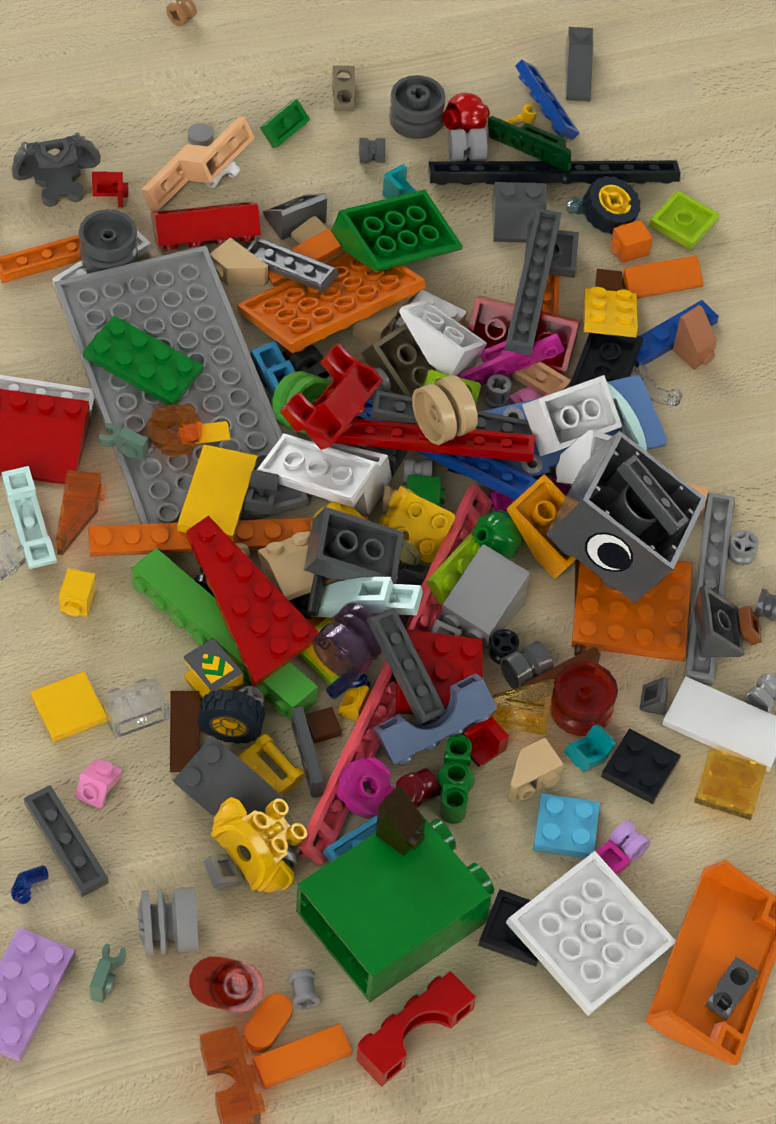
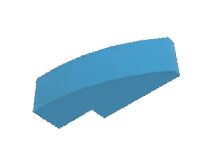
M276 341L256 348L250 353L260 380L273 398L275 389L280 381L296 371L290 360H285Z

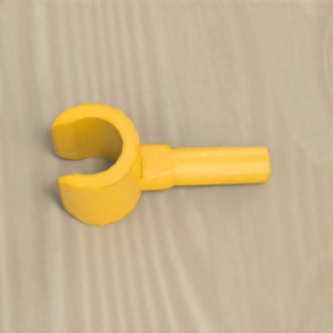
M526 104L521 114L504 121L510 124L517 122L532 124L537 112L531 113L533 105Z

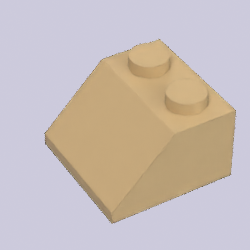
M309 531L296 533L289 539L281 542H272L265 548L258 550L263 574L288 600L311 592L314 573L304 570L310 538ZM325 577L323 587L337 582V579Z

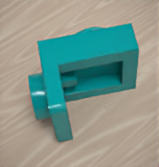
M595 724L586 737L569 743L564 753L572 760L575 766L585 772L604 763L615 747L616 741L599 724Z

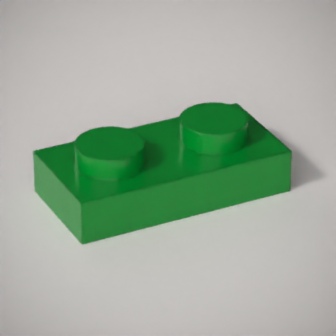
M294 99L261 125L260 129L272 148H276L306 124L310 118L299 100Z

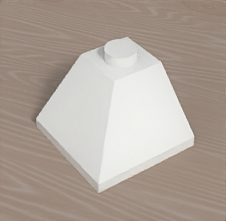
M588 430L560 455V460L556 466V482L572 486L581 467L613 436Z

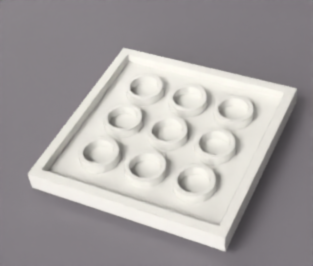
M595 851L506 921V924L588 1016L670 950L676 942Z

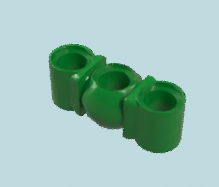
M453 735L446 741L444 763L437 775V780L441 786L440 816L450 824H457L465 818L468 793L475 781L473 771L470 768L472 744L463 735ZM452 752H461L462 755H455ZM452 777H457V778H459V779H461V780H460V781H454V780H452L451 778H452ZM456 803L459 807H452L448 804Z

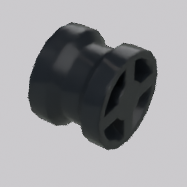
M509 629L496 631L491 637L490 658L500 665L501 658L518 651V635Z

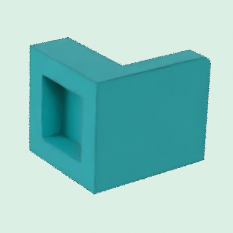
M404 164L384 174L382 195L386 199L417 192L406 181L407 167Z

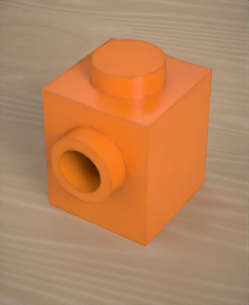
M639 220L614 228L612 240H610V248L612 253L618 256L621 263L649 255L653 238L643 222Z

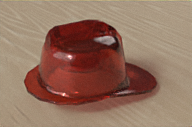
M210 956L200 960L193 967L189 976V987L193 996L200 1003L232 1012H246L253 1009L260 1002L264 993V981L261 973L254 966L238 960Z

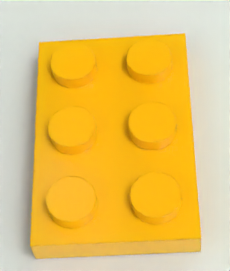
M602 287L585 288L584 332L637 337L636 293L628 290L609 291Z

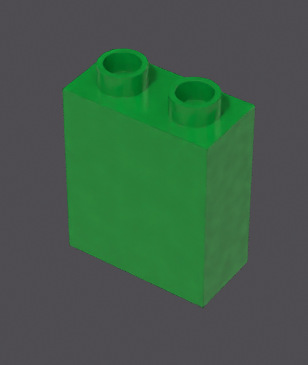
M422 815L425 820V838L417 849L411 848L405 856L374 833L297 884L296 912L369 1003L486 924L491 895L494 893L493 883L480 865L472 863L466 867L454 853L456 849L455 839L449 828L439 819H434L429 823Z

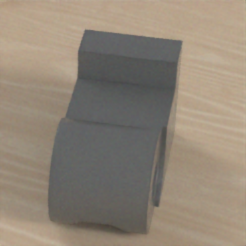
M735 957L716 985L717 987L705 1007L726 1021L747 991L755 983L760 972L738 957Z

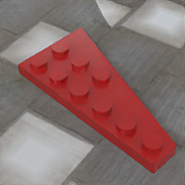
M209 515L187 530V540L198 564L202 567L208 587L215 596L217 607L232 640L235 641L240 652L241 661L248 670L250 681L254 688L320 640L321 634Z

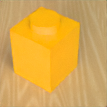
M67 569L59 593L60 612H65L71 616L80 615L88 617L97 589L95 573Z

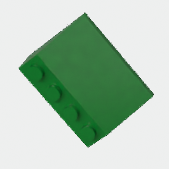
M426 190L339 210L331 232L344 251L375 272L456 252L463 248Z

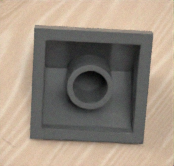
M326 193L305 194L264 210L263 214L279 238L284 240L291 237V232L313 216H316L323 224L326 223L327 195Z
M705 585L700 587L694 606L700 657L743 656L744 648L738 607Z

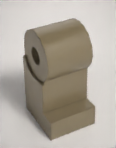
M333 65L332 91L334 111H354L355 66ZM347 73L350 75V78H337V75Z

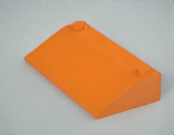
M726 860L703 868L645 1022L669 1039L732 1065H737L776 959V896ZM735 957H738L760 973L750 990L747 991L733 1013L725 1021L707 1009L705 1005Z

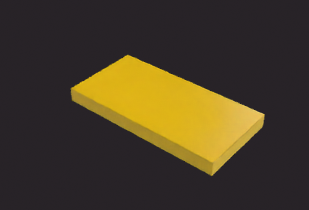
M204 444L177 524V531L186 533L188 529L209 515L233 541L249 489L251 472L255 470L257 455Z

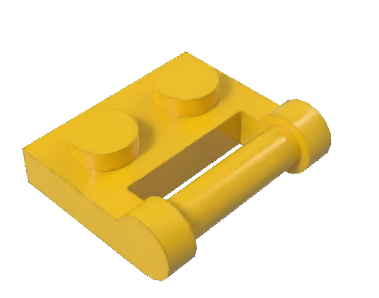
M266 733L260 736L252 746L237 757L283 796L299 785L306 777V773L300 767L296 768L273 744L274 740ZM265 752L287 775L284 780H281L260 758L262 753Z

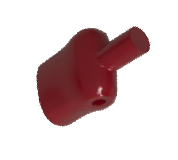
M427 768L406 774L396 781V786L399 785L405 790L416 808L427 800L440 795L441 792L439 781Z

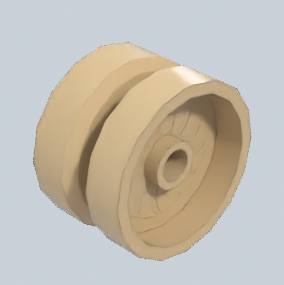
M449 375L436 381L435 384L430 383L414 390L412 395L414 415L421 431L431 443L440 445L454 439L455 435L459 437L476 429L478 424L476 405L471 392L459 377Z

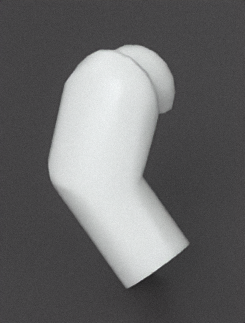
M232 161L211 183H205V185L212 189L215 188L226 173L231 178H234L240 172V167L235 164V161Z

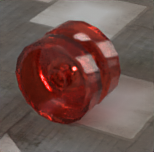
M589 661L574 662L565 666L557 674L550 703L551 716L558 727L569 734L577 736H587L595 724H599L605 729L611 721L618 694L615 678L609 670L600 664Z

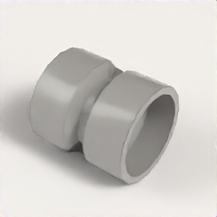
M485 128L470 129L468 133L464 129L449 130L448 151L450 161H466L467 158H470L471 161H486L488 146Z

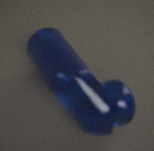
M362 672L344 674L328 686L326 691L331 698L336 699L349 688H357L364 685L370 688L371 683L367 679L368 676Z
M41 865L20 872L11 889L12 899L19 904L28 903L31 900L30 889L32 884L48 879L47 868Z

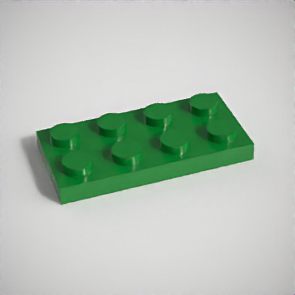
M115 315L83 350V358L171 408L178 403L203 372L202 364Z

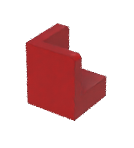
M492 716L483 722L477 723L463 733V736L467 737L472 744L470 757L478 767L483 766L507 749L509 735Z

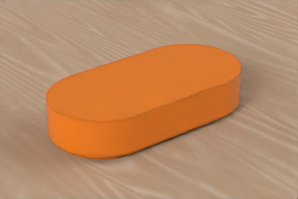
M280 993L268 995L251 1017L244 1029V1040L250 1049L254 1051L268 1050L292 1017L293 1006L291 1000L286 995Z

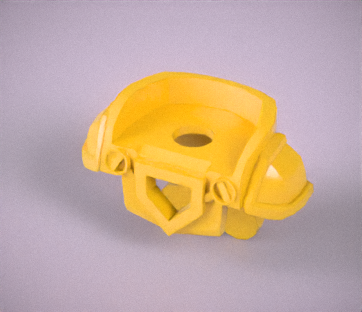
M230 797L221 804L219 811L213 818L212 839L217 840L222 848H225L245 875L244 877L251 885L249 887L251 891L256 889L259 892L265 891L268 893L278 890L283 891L295 882L294 872L281 859L288 855V844L292 846L299 845L307 836V830L300 823L288 824L284 817L288 813L289 808L282 799H275L270 802L266 807L265 813L254 810L247 815L242 803L238 799ZM240 847L250 851V860L241 854Z

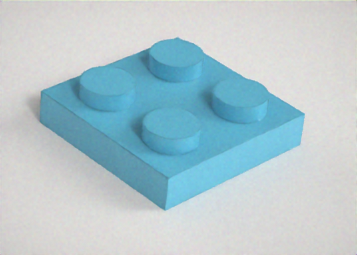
M541 793L533 850L585 859L594 852L600 802Z

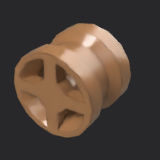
M176 0V3L172 2L167 5L166 12L169 19L175 25L182 26L186 23L187 18L191 19L196 16L197 9L192 0Z

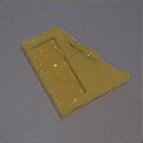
M547 679L493 694L492 698L497 710L492 712L491 716L502 728L545 735L555 679Z

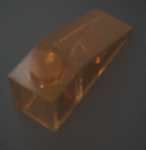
M67 470L56 535L57 555H63L97 514L100 501H105L106 484H101V473Z

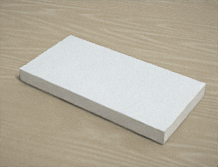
M283 433L257 471L278 474V484L353 508L379 472L380 466L378 462L330 447L320 450L314 442Z
M684 678L662 725L766 772H770L776 759V716L691 678Z

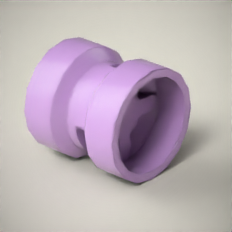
M630 820L620 824L609 837V840L620 848L631 862L638 859L651 843L644 834H639L636 831V826Z

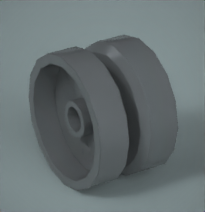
M422 75L407 76L396 82L391 91L389 111L390 125L402 136L412 139H424L435 135L441 129L443 123V109L446 98L443 87L434 79Z
M99 210L86 216L81 222L79 228L80 257L82 264L89 272L93 273L137 261V229L135 222L127 214L118 210Z

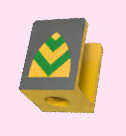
M210 639L184 656V662L191 669L184 674V679L194 691H200L201 699L205 694H209L213 690L231 689L238 691L240 688H243V672L215 639Z

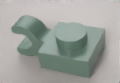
M107 423L105 429L111 436L106 437L99 434V444L104 447L118 445L119 451L125 456L136 458L143 462L148 454V438L125 427L119 430L115 425Z
M107 943L102 949V959H99L90 984L91 1000L103 1003L106 993H112L116 975L112 971L122 966L126 960L125 948H121L120 954L117 957L109 956L110 944Z

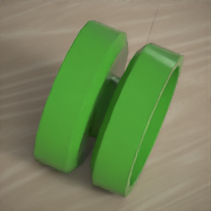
M304 371L292 372L284 377L277 385L272 398V410L276 420L283 427L295 431L280 410L298 392H301L313 405L331 381ZM305 430L299 431V433L308 435Z

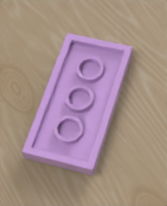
M18 928L0 961V1054L16 1061H21L76 955L74 949Z

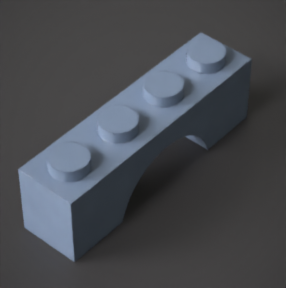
M475 673L450 686V701L446 708L447 712L436 720L419 725L405 720L398 714L373 727L387 758L394 765L396 763L404 764L412 760L415 753L438 746L440 744L439 740L449 735L461 734L466 730L467 725L487 720L491 717V713L497 710V707L483 678Z

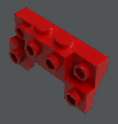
M341 344L333 346L320 362L333 380L312 405L301 392H298L280 410L295 431L305 430L320 450L332 446L341 434L350 429L353 418L365 410L364 404L383 382L382 377L374 367L356 360Z

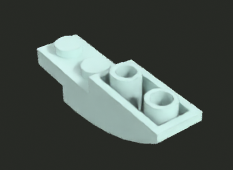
M362 577L343 580L323 587L318 615L311 617L365 619L367 613L380 614L394 607L398 615L417 616L423 590L421 585L393 584L391 577Z

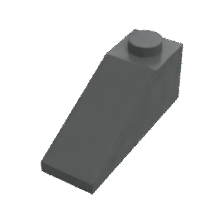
M568 28L566 41V100L587 102L591 100L593 28Z

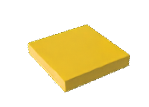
M84 671L30 691V697L53 743L107 722V715Z

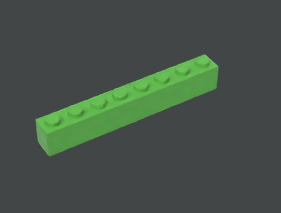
M157 548L131 567L132 585L140 594L144 593L151 599L153 605L158 610H164L171 616L176 626L186 629L198 645L201 646L210 639H215L241 669L243 680L250 686H253L248 670L241 661L240 652L235 641L232 640L217 607L216 599ZM290 662L256 686V688L261 690L263 697L272 704L274 710L280 716H286L290 721L293 708L303 706L305 712L317 702L318 686Z

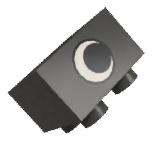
M618 431L581 467L546 536L552 539L563 553L575 557L599 575L607 587L621 592L632 602L636 603L673 571L707 498L625 434ZM634 454L689 520L672 535L668 533L617 471V468Z

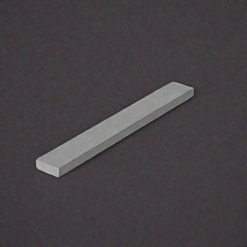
M714 493L707 494L684 676V678L688 677L707 685H712L714 681L716 657H700L694 606L699 588L704 585L720 596H724L735 497Z

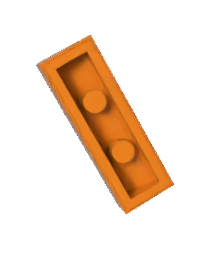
M697 256L627 267L624 269L622 278L625 289L636 293L637 298L703 287V279Z

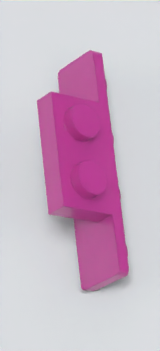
M553 334L534 342L532 355L505 351L506 341L483 350L481 354L483 364L459 373V377L478 382L482 387L487 384L488 379L492 375L502 374L507 376L521 369L529 368L533 364L557 356L564 352V348L558 334Z

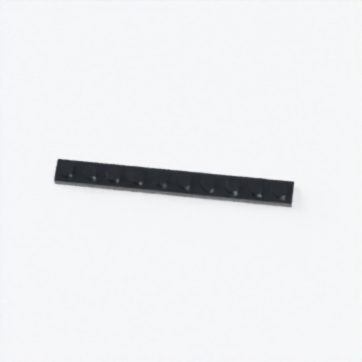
M677 160L571 161L572 168L568 172L544 161L428 162L430 183L445 185L447 183H461L464 185L486 183L494 185L495 182L562 184L585 182L592 184L598 178H603L604 176L617 177V179L638 184L647 182L669 184L671 182H680L681 176Z

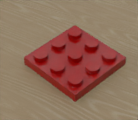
M406 629L445 709L450 701V686L475 673L483 678L482 639ZM396 680V713L414 715Z

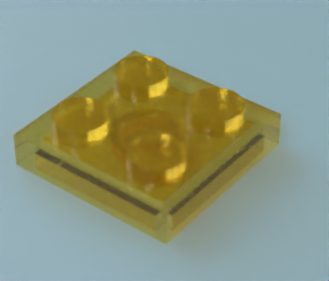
M710 749L694 803L751 820L767 766Z

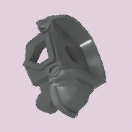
M77 132L75 135L39 143L22 142L18 152L14 155L11 171L13 179L22 181L33 176L36 184L41 187H47L42 191L43 204L53 207L58 203V197L62 195H67L68 199L72 202H79L83 199V186L73 182L81 176L80 169L95 168L100 163L101 156L92 141L85 139V136H80V133ZM51 149L60 150V152L55 156L48 153V151Z

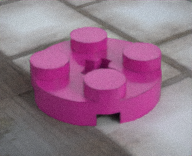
M373 757L359 758L348 763L343 768L339 778L337 796L354 814L363 818H371L378 815L379 804L395 787H391L389 780L391 773L381 761ZM366 781L369 783L368 788L371 790V793H367L363 788V783Z

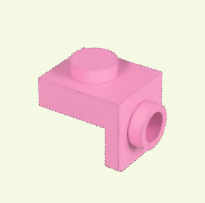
M96 758L80 775L75 795L76 799L101 809L105 804L108 791L120 780L123 770L113 766L108 761Z

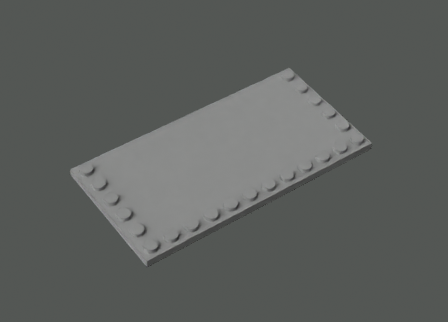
M207 246L54 282L55 291L104 425L106 426L107 423L113 424L119 430L125 427L148 438V454L143 462L136 458L125 456L119 451L118 445L112 446L140 524L178 523L204 444L257 455L255 470L258 469L283 434ZM114 315L203 365L202 374L173 408L83 358V350ZM222 421L228 422L230 440L184 446L181 443L179 427ZM278 484L272 515L308 506L309 499L307 494ZM243 506L239 520H255L270 515H258L244 510Z

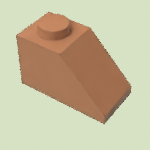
M701 305L696 306L680 317L673 351L695 370L702 364L707 365L712 361L715 356L714 351L717 343L706 313Z

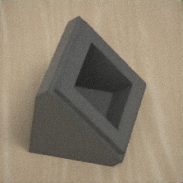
M665 677L643 685L639 708L641 711L665 715L668 694L667 679Z

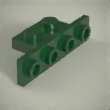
M494 116L488 118V133L491 139L568 172L572 168L571 150L566 148L565 139L528 123H525L520 128Z

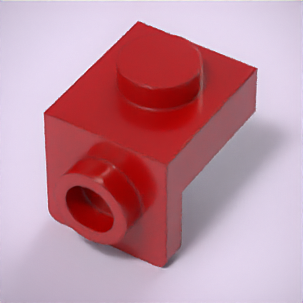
M92 171L93 196L118 197V207H123V198H128V182H123V172Z

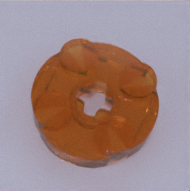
M167 405L155 408L147 425L148 440L154 448L156 446L162 450V454L167 456L186 455L193 451V447L197 443L199 444L202 439L201 419L190 405ZM171 427L181 428L178 434H173L171 430H168Z

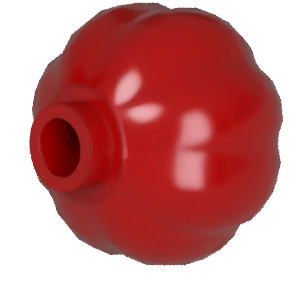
M459 93L449 100L443 113V121L449 130H458L457 128L461 127V129L468 133L470 129L485 128L490 111L479 96L472 93Z

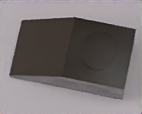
M397 785L378 806L375 835L403 856L411 848L417 849L425 838V820L405 790Z

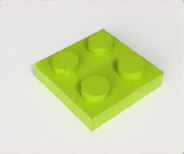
M677 190L650 219L649 226L692 250L719 221L720 214Z

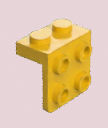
M400 485L398 491H394L390 497V507L386 515L381 516L377 524L404 532L403 539L411 543L420 552L421 560L431 563L443 539L449 532L455 520V515Z

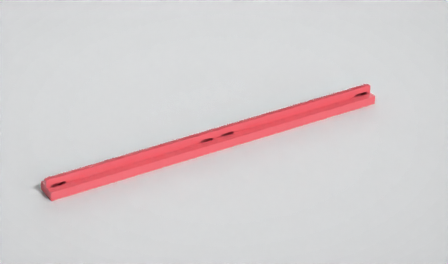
M477 484L467 488L455 514V520L443 539L421 585L423 595L417 616L407 615L403 623L405 629L430 632L433 623L441 615L443 604H439L426 581L472 532L479 517L489 512L493 501ZM475 501H477V504H476V506H475V508H474V507H473V504H474ZM387 660L306 828L307 836L298 845L300 849L298 855L301 858H310L316 864H325L327 857L323 851L335 842L349 813L345 803L337 796L339 778L343 768L348 763L359 758L375 757L380 742L373 727L392 718L396 712V678H394L393 682L389 683L393 672ZM316 837H319L316 847H314L313 844Z

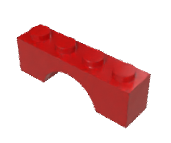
M451 971L443 977L440 975L435 977L428 984L427 990L422 995L418 996L416 994L412 996L404 1005L405 1009L397 1015L394 1013L389 1015L381 1024V1029L375 1034L368 1033L359 1041L356 1060L381 1087L384 1086L405 1068L407 1054L403 1040L412 1029L427 1023L440 1024L451 1029L474 1010L476 996Z

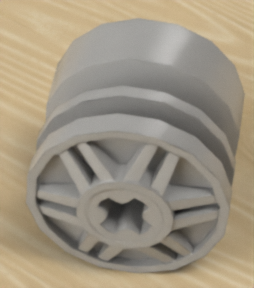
M194 887L174 888L171 903H165L162 889L157 890V904H150L149 890L141 891L138 921L139 937L145 950V956L153 955V941H160L161 955L166 954L168 940L175 941L178 953L198 952V925Z

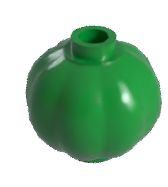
M501 510L480 516L471 532L475 537V543H478L479 547L484 544L509 560L517 554L518 548L522 544V535L507 512Z

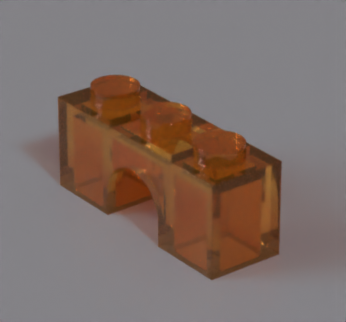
M237 1026L200 1034L199 1047L207 1076L224 1073L231 1076L235 1081L229 1089L215 1093V1107L220 1124H260L261 1113L265 1112V1106L261 1093L255 1094L253 1084L257 1083L253 1064L247 1065L245 1055L249 1054L245 1035L239 1036Z

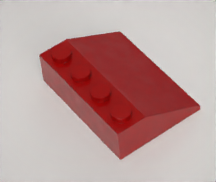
M0 389V476H2L1 472L29 466L32 479L35 481L74 486L90 424L89 401Z

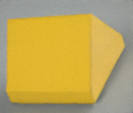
M364 685L347 690L337 710V714L357 722L370 695L369 687Z

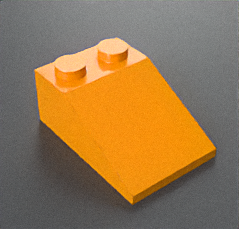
M544 474L507 508V511L534 558L556 579L576 558L563 553L557 544L546 536L566 496Z

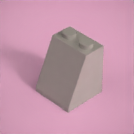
M483 544L443 603L441 621L462 630L461 634L466 637L482 639L483 647L488 649L491 645L492 635L498 630L505 629L525 605L531 573Z

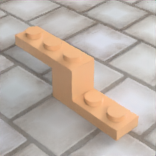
M238 117L209 147L186 144L141 189L150 210L159 211L187 181L211 183L255 139L246 117Z

